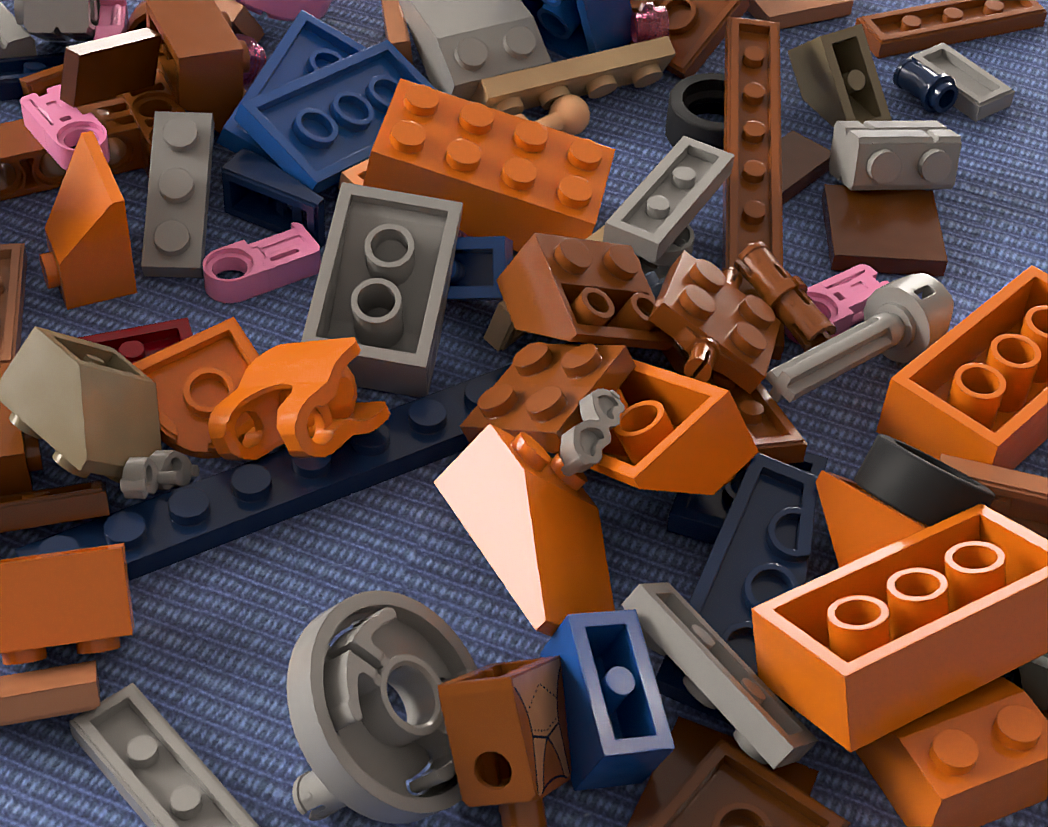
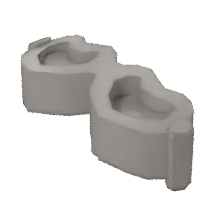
M600 388L579 401L583 422L574 426L561 437L560 457L564 463L561 471L564 475L570 477L575 473L585 472L602 459V449L611 443L610 430L620 424V414L625 410L624 404L620 400V395L614 390L609 391Z
M156 450L149 458L129 457L123 469L120 490L123 492L125 499H145L147 495H154L157 490H169L172 487L186 486L192 477L199 476L200 469L198 465H192L186 455L175 450Z

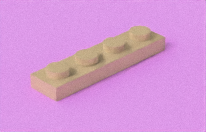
M669 36L481 79L470 101L484 104L489 108L511 115L521 114L526 109L542 106L544 110H549L551 104L557 98L567 94L577 96L588 95L589 98L596 99L612 93L617 87L634 84L636 88L651 85L662 78V72L676 53Z

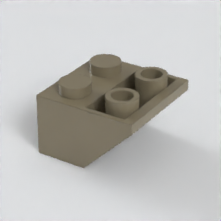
M34 326L0 379V402L12 411L9 416L10 422L24 433L37 439H44L56 450L52 455L54 461L68 472L82 478H88L90 473L104 475L120 483L124 466L129 457L149 458L156 450H162L156 383L112 347Z

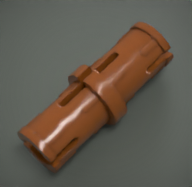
M764 242L753 243L738 255L740 260L735 261V269L752 285L761 299L771 307L775 317L791 332L804 352L832 338L830 335L836 333V326L817 308L812 299L807 295V285L800 277H792L778 262Z

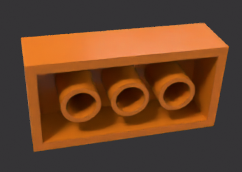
M400 78L372 147L363 186L462 202L463 210L459 233L470 237L505 236L513 241V251L519 252L534 233L586 239L592 235L615 149L598 144L590 139L580 138L544 126L536 121L526 120L489 108L481 103L471 102L435 90L427 85L417 84Z
M1031 265L891 377L876 432L904 442L938 460L941 454L1012 470L1048 439V274Z
M980 503L753 607L751 612L758 677L774 694L851 753L1048 653V540Z

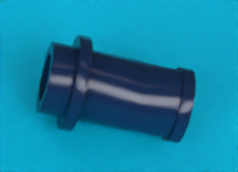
M914 57L912 59H904L894 72V84L919 99L921 106L927 112L944 113L957 100L958 88L955 86L954 79L948 74L942 73L938 75Z

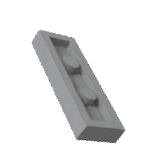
M155 111L141 260L144 276L203 278L202 263L205 258L215 127L212 113Z
M683 136L605 222L603 242L631 245L638 257L656 263L730 176L735 155Z
M669 582L641 583L621 604L625 610L636 609L646 645L660 655H668L686 674L683 677V683L687 690L700 703L711 709L717 708L736 728L733 733L736 742L752 759L761 764L768 763L773 769L800 761L819 741Z

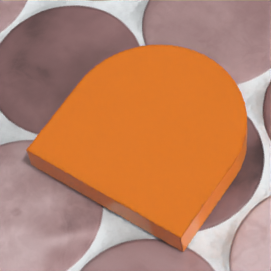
M235 317L229 318L133 363V365L156 383L161 440L172 449L185 455L207 459L221 457L210 439L208 429L210 414L221 401L238 388L245 370L260 356ZM246 412L242 413L236 422L235 430L240 442L243 441L245 434L254 427L253 419Z

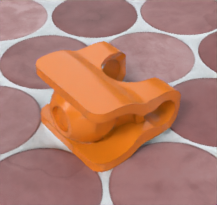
M355 337L280 344L257 357L245 370L238 388L221 401L210 414L208 423L209 435L218 454L225 460H257L276 447L285 444L289 454L295 458H321L334 453L353 435L370 433L379 428L391 415L385 401L356 403V381L353 373L347 366L361 352ZM246 412L253 419L254 427L245 434L243 441L240 442L237 438L235 427L239 416Z

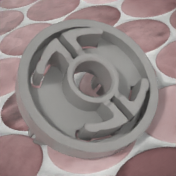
M365 591L355 594L322 612L305 627L299 636L289 661L287 703L294 734L303 755L312 768L311 771L303 773L295 780L292 790L293 801L297 810L302 815L320 806L310 812L308 819L312 821L323 820L337 812V810L348 806L357 813L372 820L391 824H406L420 821L454 806L462 800L437 685L476 670L477 666L453 629L434 611L422 603L395 592ZM354 625L352 629L341 635L332 646L328 645L338 633ZM387 683L400 695L406 709L407 722L402 720L392 708L387 694ZM428 763L431 764L424 774L409 782L411 791L419 793L417 796L410 794L405 781L420 773Z

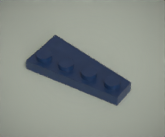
M757 453L750 461L689 600V604L757 676L758 670L751 608L806 583L817 496L815 481L818 476L761 453ZM665 655L655 678L659 693L731 724L717 708H708L692 696L683 683V677L686 674L668 655ZM779 698L792 712V707Z

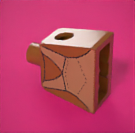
M560 655L491 663L437 685L461 798L465 805L468 807L498 805L501 827H548L543 797L569 781L572 771Z

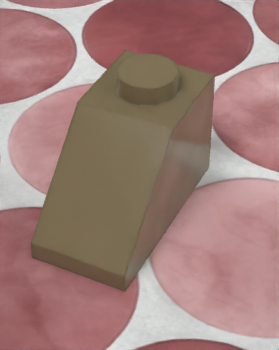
M862 24L819 36L787 51L802 99L831 126L834 127L836 121H859L862 124L865 121H892Z

